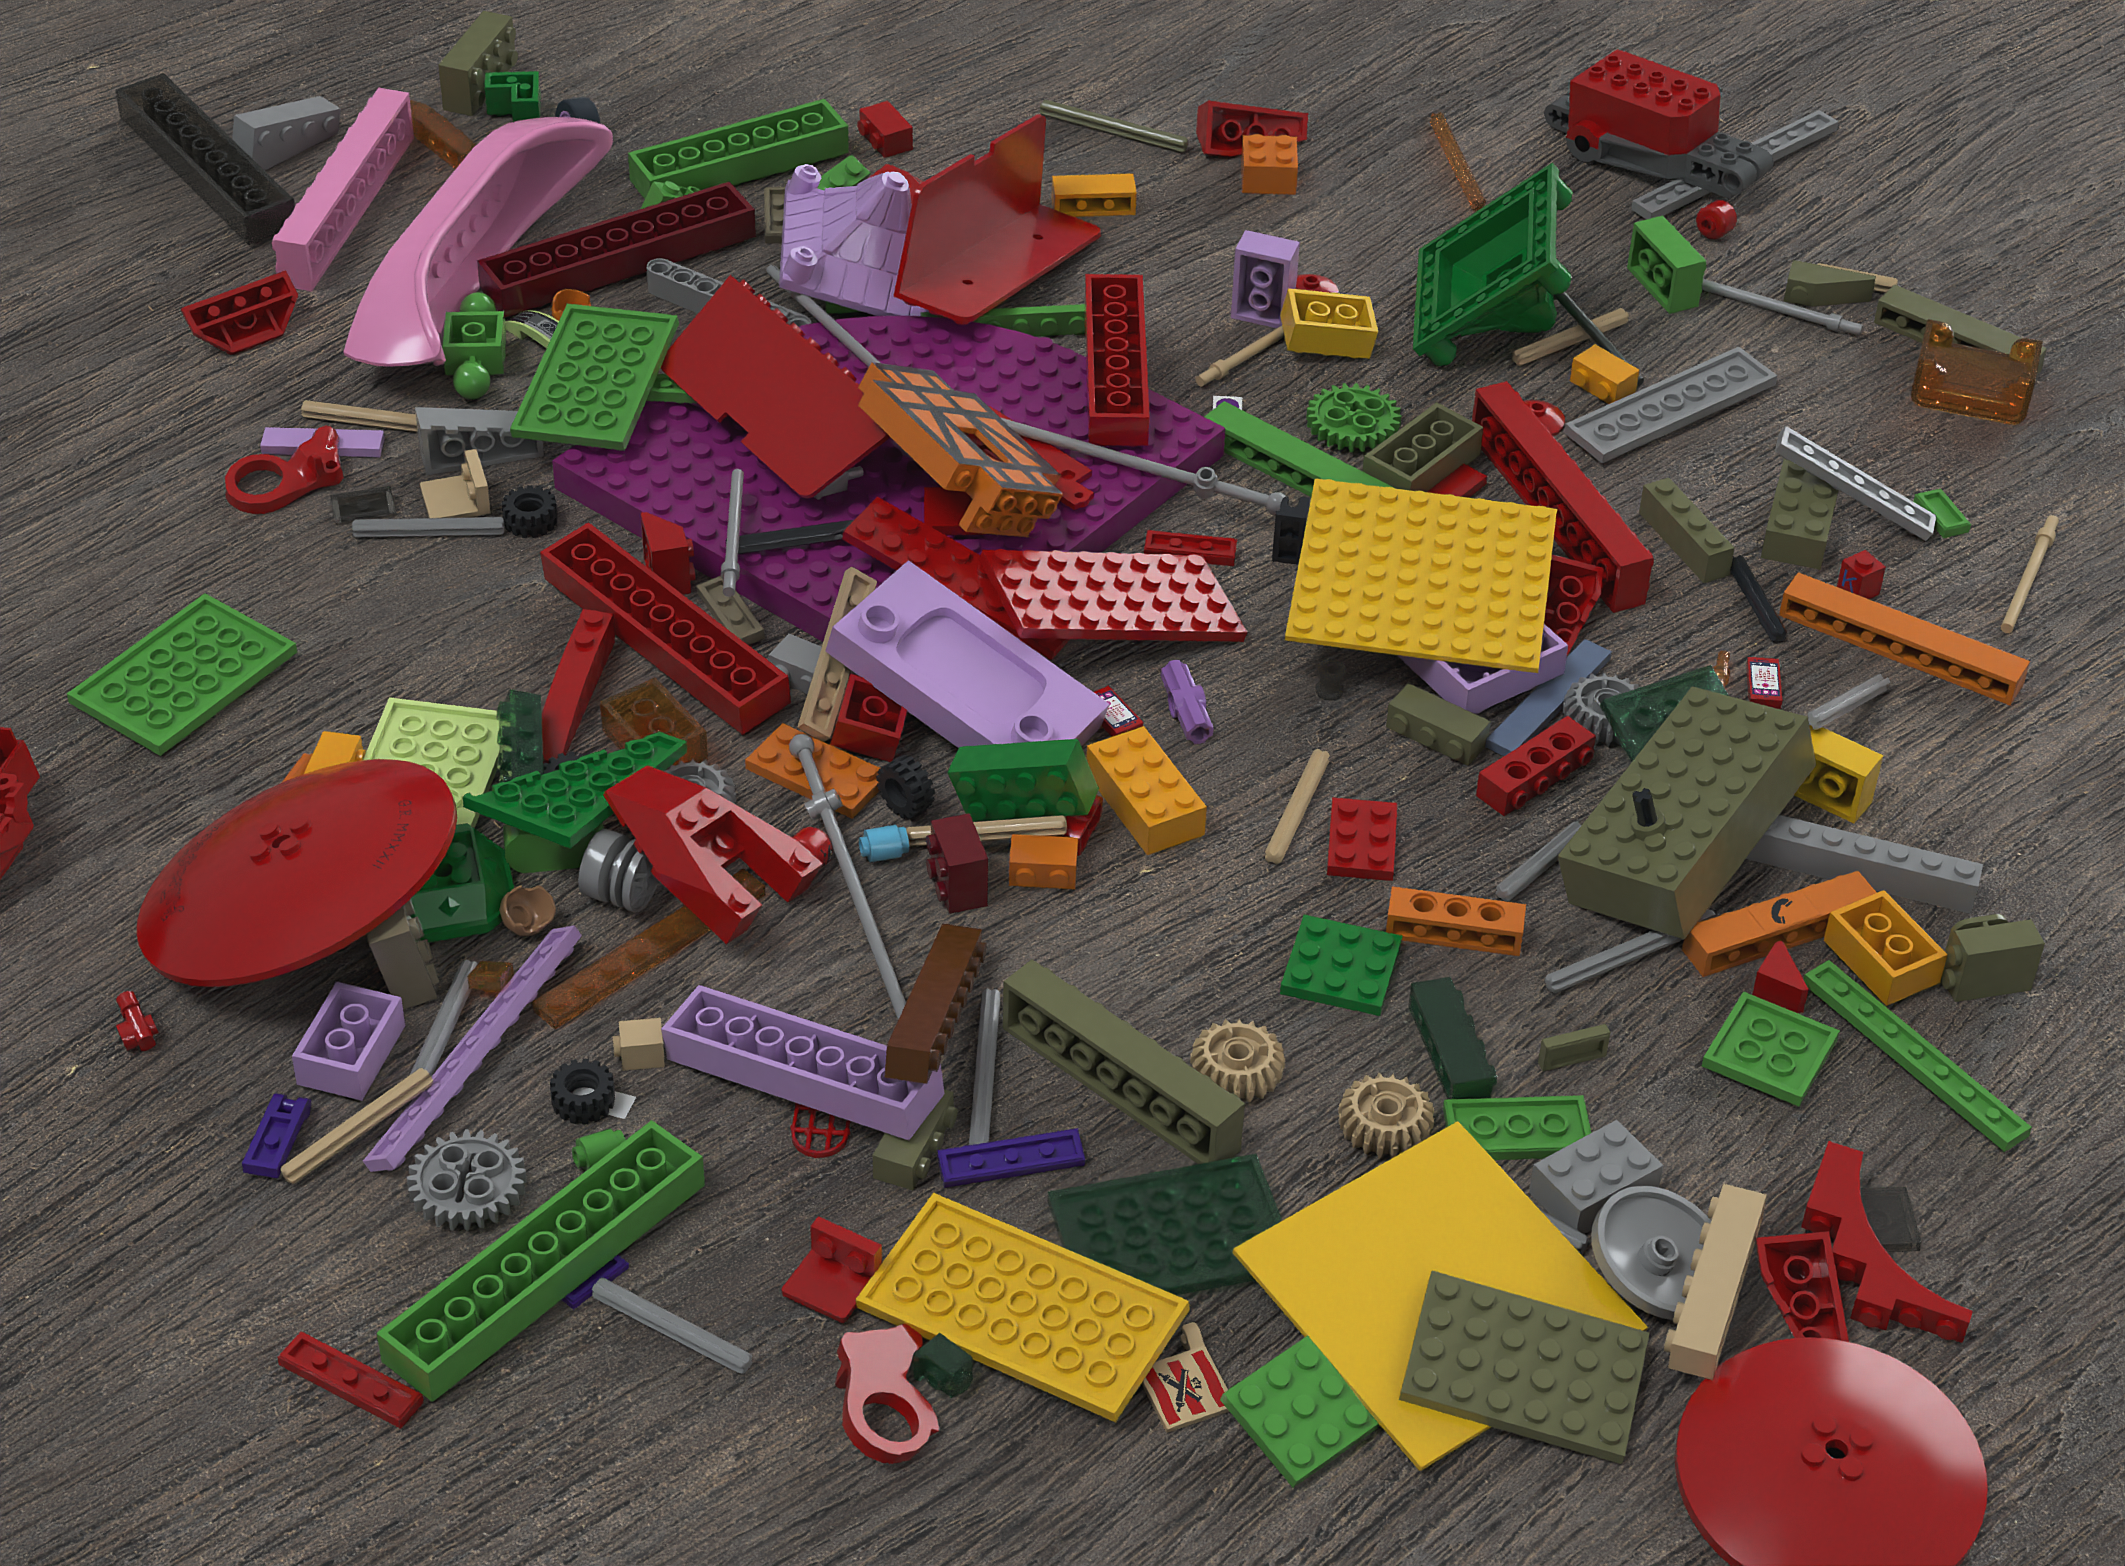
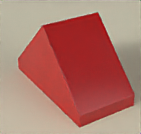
M1783 941L1775 942L1757 971L1752 995L1795 1013H1803L1809 988Z

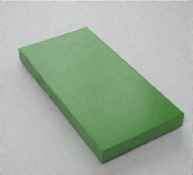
M1583 1095L1448 1099L1443 1102L1446 1128L1459 1121L1494 1160L1544 1159L1591 1134Z

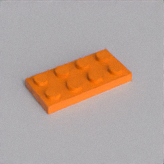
M782 723L745 759V768L812 800L813 793L801 761L795 758L789 750V743L795 735L808 734ZM808 735L814 741L812 757L825 791L828 792L834 788L842 801L843 806L835 811L853 819L880 791L877 787L879 782L876 780V776L879 775L878 770L881 768Z

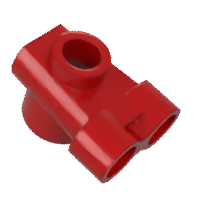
M133 991L121 993L116 998V1002L119 1008H121L120 1012L125 1021L115 1026L126 1050L128 1051L139 1046L141 1051L153 1048L156 1045L153 1035L159 1032L151 1015L144 1016Z

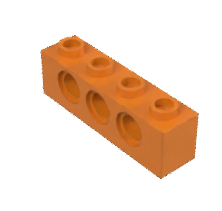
M1392 886L1386 932L1402 935V941L1520 956L1526 904Z

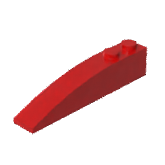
M582 610L552 681L529 756L530 763L549 764L548 759L551 757L557 759L558 754L561 753L566 756L615 644L613 613Z

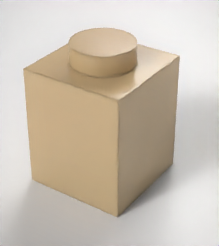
M661 1018L619 1021L620 1036H613L614 1057L622 1058L623 1071L665 1067Z

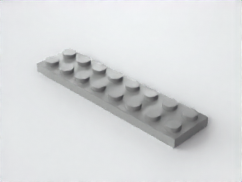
M1736 347L1565 424L1564 433L1599 462L1604 463L1776 385L1777 375L1743 349Z

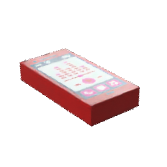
M1747 657L1746 671L1749 701L1781 709L1782 689L1779 659Z
M1110 686L1094 691L1096 695L1110 704L1101 726L1111 737L1143 727L1144 722Z

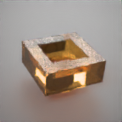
M480 961L467 976L469 988L482 989L488 993L502 990L514 976L513 963Z

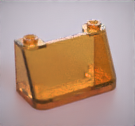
M1928 319L1911 390L1912 401L1923 408L2004 424L2016 425L2023 422L2028 413L2036 381L2043 341L2029 338L2019 339L2013 343L2010 354L1952 343L1954 337L1952 327L1947 323Z

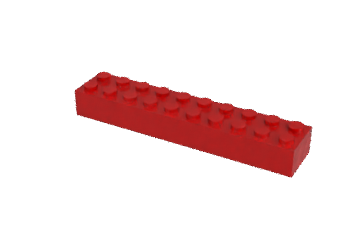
M1507 381L1476 389L1472 421L1484 427L1481 450L1526 505L1557 509L1554 540L1569 559L1604 568L1600 597L1613 613L1644 605L1650 588L1651 569L1654 565L1652 553L1644 547L1635 532L1629 529L1620 514L1614 511L1605 496L1600 494L1590 478L1585 476L1576 461L1570 458L1561 443L1555 440L1548 428L1541 423L1534 411L1521 399L1520 394Z
M589 522L540 552L544 577L549 583L582 609L613 613L616 636L742 735L791 703L787 674Z

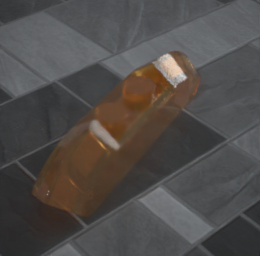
M410 100L414 137L456 170L477 144L428 105Z

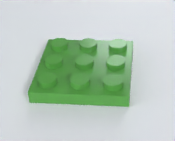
M1743 991L1704 1055L1702 1067L1800 1107L1835 1046L1840 1030Z
M1308 1336L1224 1392L1220 1398L1224 1406L1293 1488L1375 1431L1380 1425L1364 1407L1336 1368Z

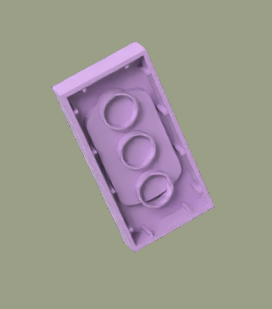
M909 560L832 627L825 651L858 676L866 679L876 689L901 707L903 706L909 713L958 748L963 746L1078 739L1082 746L1101 728L1110 705Z

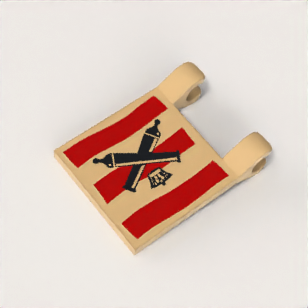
M1194 1322L1182 1326L1183 1334H1181L1180 1340L1187 1351L1156 1361L1141 1383L1166 1433L1229 1412L1220 1401L1222 1394L1228 1389L1204 1345L1198 1325Z

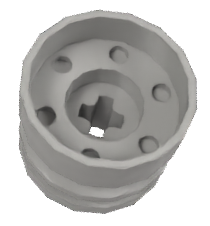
M601 829L589 842L582 858L578 877L579 890L582 895L603 902L611 900L614 906L625 907L626 910L632 912H640L646 907L657 888L659 880L653 876L651 872L653 866L645 853L642 852L640 854L634 845L636 839L630 841L627 835L609 829Z

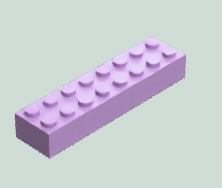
M701 985L697 986L661 1028L667 1060L906 1140H910L945 1094L941 1064L938 1072L932 1071L927 1084L884 1078L886 1045Z

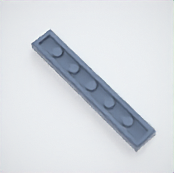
M1584 639L1566 657L1564 674L1540 684L1488 736L1485 747L1505 756L1538 735L1563 709L1564 696L1567 694L1571 684L1578 682L1580 677L1588 679L1591 673L1596 675L1610 661L1612 651Z

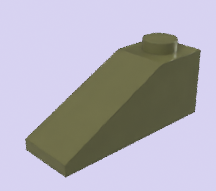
M1793 260L1784 302L1810 307L1871 302L1876 276Z

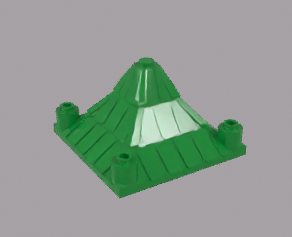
M1553 163L1547 165L1419 249L1412 348L1419 356L1425 354L1437 367L1446 366L1456 357L1457 347L1450 339L1459 334L1467 336L1496 329L1517 333H1539L1541 331H1548L1554 326L1557 312L1553 294L1565 292L1569 288L1572 278L1571 273L1556 258L1557 210H1564L1570 205L1573 192L1559 177V169Z

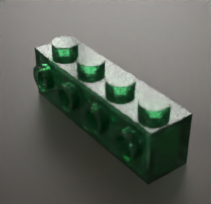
M509 689L505 701L499 702L496 719L499 720L497 744L500 745L497 764L500 770L499 783L508 782L513 778L539 771L541 775L544 774L541 695Z

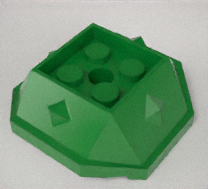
M468 823L456 825L451 845L445 857L428 881L411 898L415 911L411 918H419L424 936L420 938L421 941L427 939L428 942L488 933L503 921L499 911L501 900L508 892L514 889L509 862L507 863L503 848Z

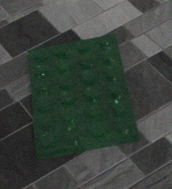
M1257 1153L1049 1191L1047 1198L1063 1248L1174 1295L1255 1281L1253 1276L1232 1253L1233 1248L1282 1221Z

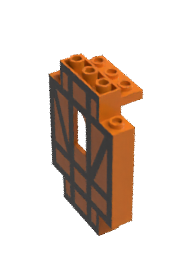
M871 362L858 386L864 393L858 406L944 490L966 492L973 499L959 523V526L965 532L1028 537L1029 533L1034 529L1038 518L1049 519L1063 496V493L1055 486L1061 475L975 393L954 391L933 370ZM964 433L974 434L1003 462H999L986 455Z

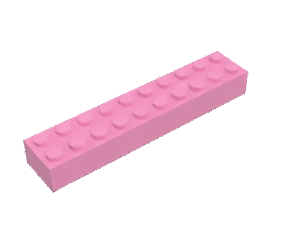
M383 88L377 89L372 98L368 99L363 111L358 114L357 120L352 127L348 128L346 136L338 143L332 156L328 157L326 165L321 172L317 173L312 185L306 189L301 201L295 205L290 217L284 221V225L279 233L274 235L272 249L276 253V273L286 270L295 289L313 291L413 141L414 133L408 92Z

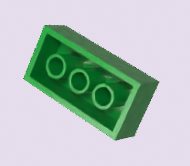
M1078 739L959 747L947 772L965 813H970L973 822L1059 815H1088L1099 790Z

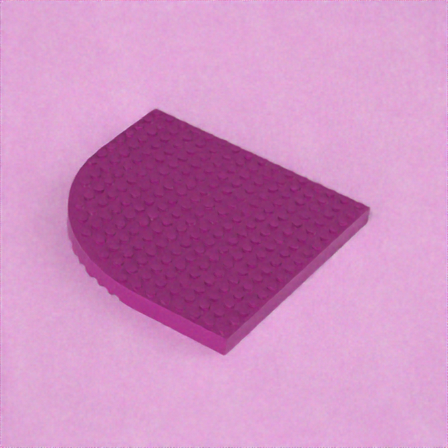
M870 316L835 320L880 363L933 370L954 391L975 393L988 407L991 406L1015 422L1088 443L1086 357L1071 349L1053 343L1050 338H1037L1022 332L984 323L970 322L967 325H959L954 323L952 319L938 317ZM820 322L798 326L805 333L803 338L809 339L811 337L822 348L821 353L829 352L840 364L838 368L843 369L846 367L857 378L855 383H861L869 367ZM1148 389L1150 414L1148 446H1101L1196 474L1200 468L1210 467L1224 456L1226 428ZM646 401L625 450L574 445L552 460L555 489L642 538L640 513L648 512L682 526L686 539H692L694 557H689V562H693L694 569L712 579L721 576V566L725 562L732 471L735 469H740L744 472L740 535L853 520L877 496L924 523V487H941L890 437L852 467L861 466L864 473L861 477L848 480L847 490L823 496L819 500L814 497L802 498L740 442L748 432L729 415L720 423L717 422L698 403ZM1053 445L1092 470V477L1080 483L1094 492V499L1089 502V505L1073 510L1059 501L1055 512L1049 519H1037L1035 527L1028 537L995 534L946 536L981 555L982 550L996 549L1101 553L1187 484ZM836 540L738 554L737 563L740 565V577L736 581L735 590L743 597L823 642L842 579L847 569L853 567L877 581L876 588L895 573L896 570L848 542Z

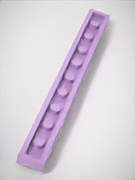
M575 925L552 929L432 1075V1086L410 1102L363 1160V1163L370 1172L392 1171L402 1165L407 1152L425 1136L424 1131L432 1121L443 1114L444 1106L463 1089V1083L471 1073L481 1067L482 1059L501 1042V1036L506 1029L518 1021L519 1013L537 997V991L543 983L555 975V969L560 962L574 951L573 946L582 936Z

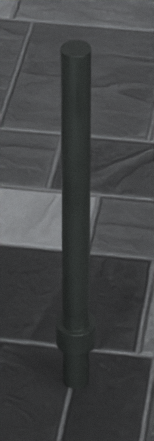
M1566 291L1561 294H1553L1554 300H1557L1599 347L1629 363L1568 296ZM1640 374L1637 387L1644 382V378Z

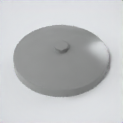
M1652 1186L1629 1187L1610 1197L1597 1213L1591 1232L1594 1256L1605 1278L1623 1298L1649 1314L1673 1320L1677 1303H1685L1686 1300L1685 1297H1682L1686 1276H1694L1695 1271L1691 1270L1694 1251L1696 1248L1701 1250L1703 1248V1244H1699L1704 1222L1711 1224V1220L1693 1203L1669 1190Z

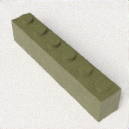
M1895 284L1878 301L1874 323L2007 380L2027 387L2042 370L2047 348Z

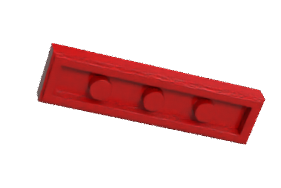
M302 1331L277 1357L279 1366L400 1429L424 1403L423 1394Z

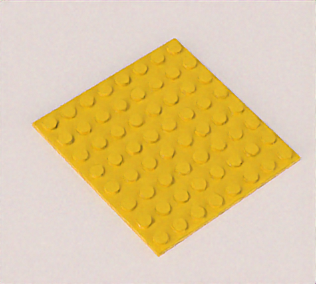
M1315 479L1285 641L1538 673L1557 509L1544 506L1522 505L1513 502L1490 501L1482 498H1466L1450 494L1443 495L1395 489L1393 487L1371 486L1362 483L1339 482L1331 479Z
M1459 1121L1233 1248L1232 1251L1234 1256L1304 1337L1308 1336L1336 1368L1368 1412L1419 1471H1422L1491 1428L1488 1425L1399 1400L1431 1271L1639 1330L1647 1331L1648 1326Z

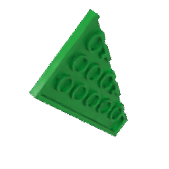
M657 732L647 735L643 739L626 742L624 749L609 754L605 750L582 756L574 761L560 763L559 770L543 775L539 771L513 778L508 782L492 785V791L478 796H473L469 792L463 796V808L571 849L614 813L603 796L607 789L647 765L665 771L687 753V741Z

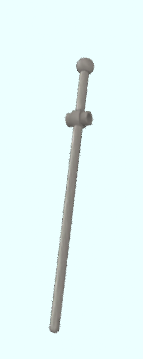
M769 265L766 269L768 275L779 284L780 269ZM786 290L867 367L870 366L871 362L880 363L809 296Z
M1001 418L1020 436L1193 485L1194 491L1201 499H1209L1217 492L1265 506L1269 513L1276 515V511L1280 510L1282 499L1287 497L1281 492L1267 495L1218 481L1217 475L1210 467H1202L1194 474Z
M805 734L795 735L789 743V750L795 758L800 759L813 793L812 800L804 803L813 821L822 817L897 1019L899 1020L906 1001L835 817V810L843 806L842 801L834 788L828 792L825 791L812 757L814 751V741L812 738Z

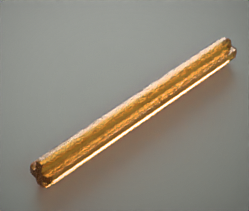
M1441 112L1437 114L1432 113L1430 124L1472 210L1476 212L1485 206V197L1445 116Z

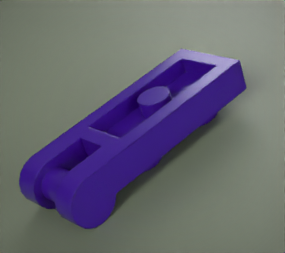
M277 1093L272 1096L243 1159V1173L279 1178L281 1174L280 1169L289 1156L302 1124L310 1115L311 1099L298 1097L297 1100L287 1099V1095Z

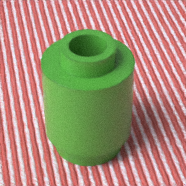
M607 1129L577 1138L576 1147L572 1148V1157L576 1167H582L584 1171L588 1170L623 1143L626 1139L622 1131Z

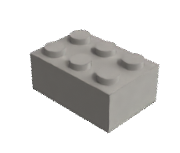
M1615 1120L1533 1165L1529 1193L1554 1218L1586 1234L1592 1230L1594 1219L1599 1210L1615 1193L1634 1186L1659 1188L1664 1165L1618 1120Z

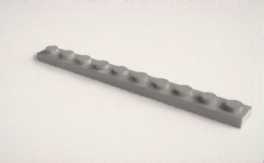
M1818 110L1752 142V144L1767 150L1772 155L1773 161H1776L1837 131L1838 121ZM1678 178L1633 200L1631 210L1645 219L1664 216L1711 192Z

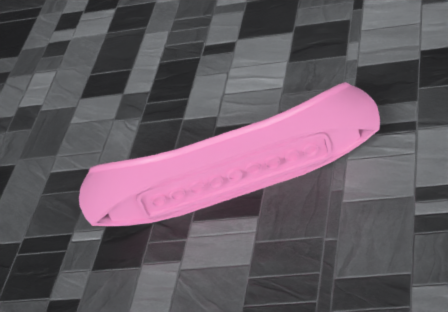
M541 117L508 123L486 136L470 151L386 254L371 278L358 306L344 348V355L355 361L374 366H411L432 362L435 366L443 365L446 362L442 348L446 312H460L462 300L467 295L475 293L480 289L477 260L509 251L535 221L579 183L608 153L613 144L612 131L603 124L586 119Z

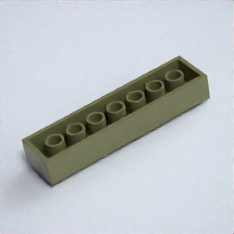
M1033 959L1004 981L1003 1029L1210 1173L1214 1174L1241 1151L1245 1103L1238 1096L1229 1093L1214 1083L1210 1077L1201 1074L1186 1064L1182 1058L1174 1056L1161 1047L1154 1039L1146 1037L1133 1028L1129 1022L1121 1020L1109 1012L1102 1004L1093 1001L1081 993L1077 987L1068 984L1056 976L1049 968L1041 966Z

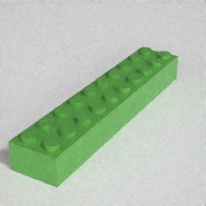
M651 1120L378 1331L377 1339L381 1362L431 1402H434L562 1300L568 1293L581 1285L616 1255L704 1187L703 1156Z

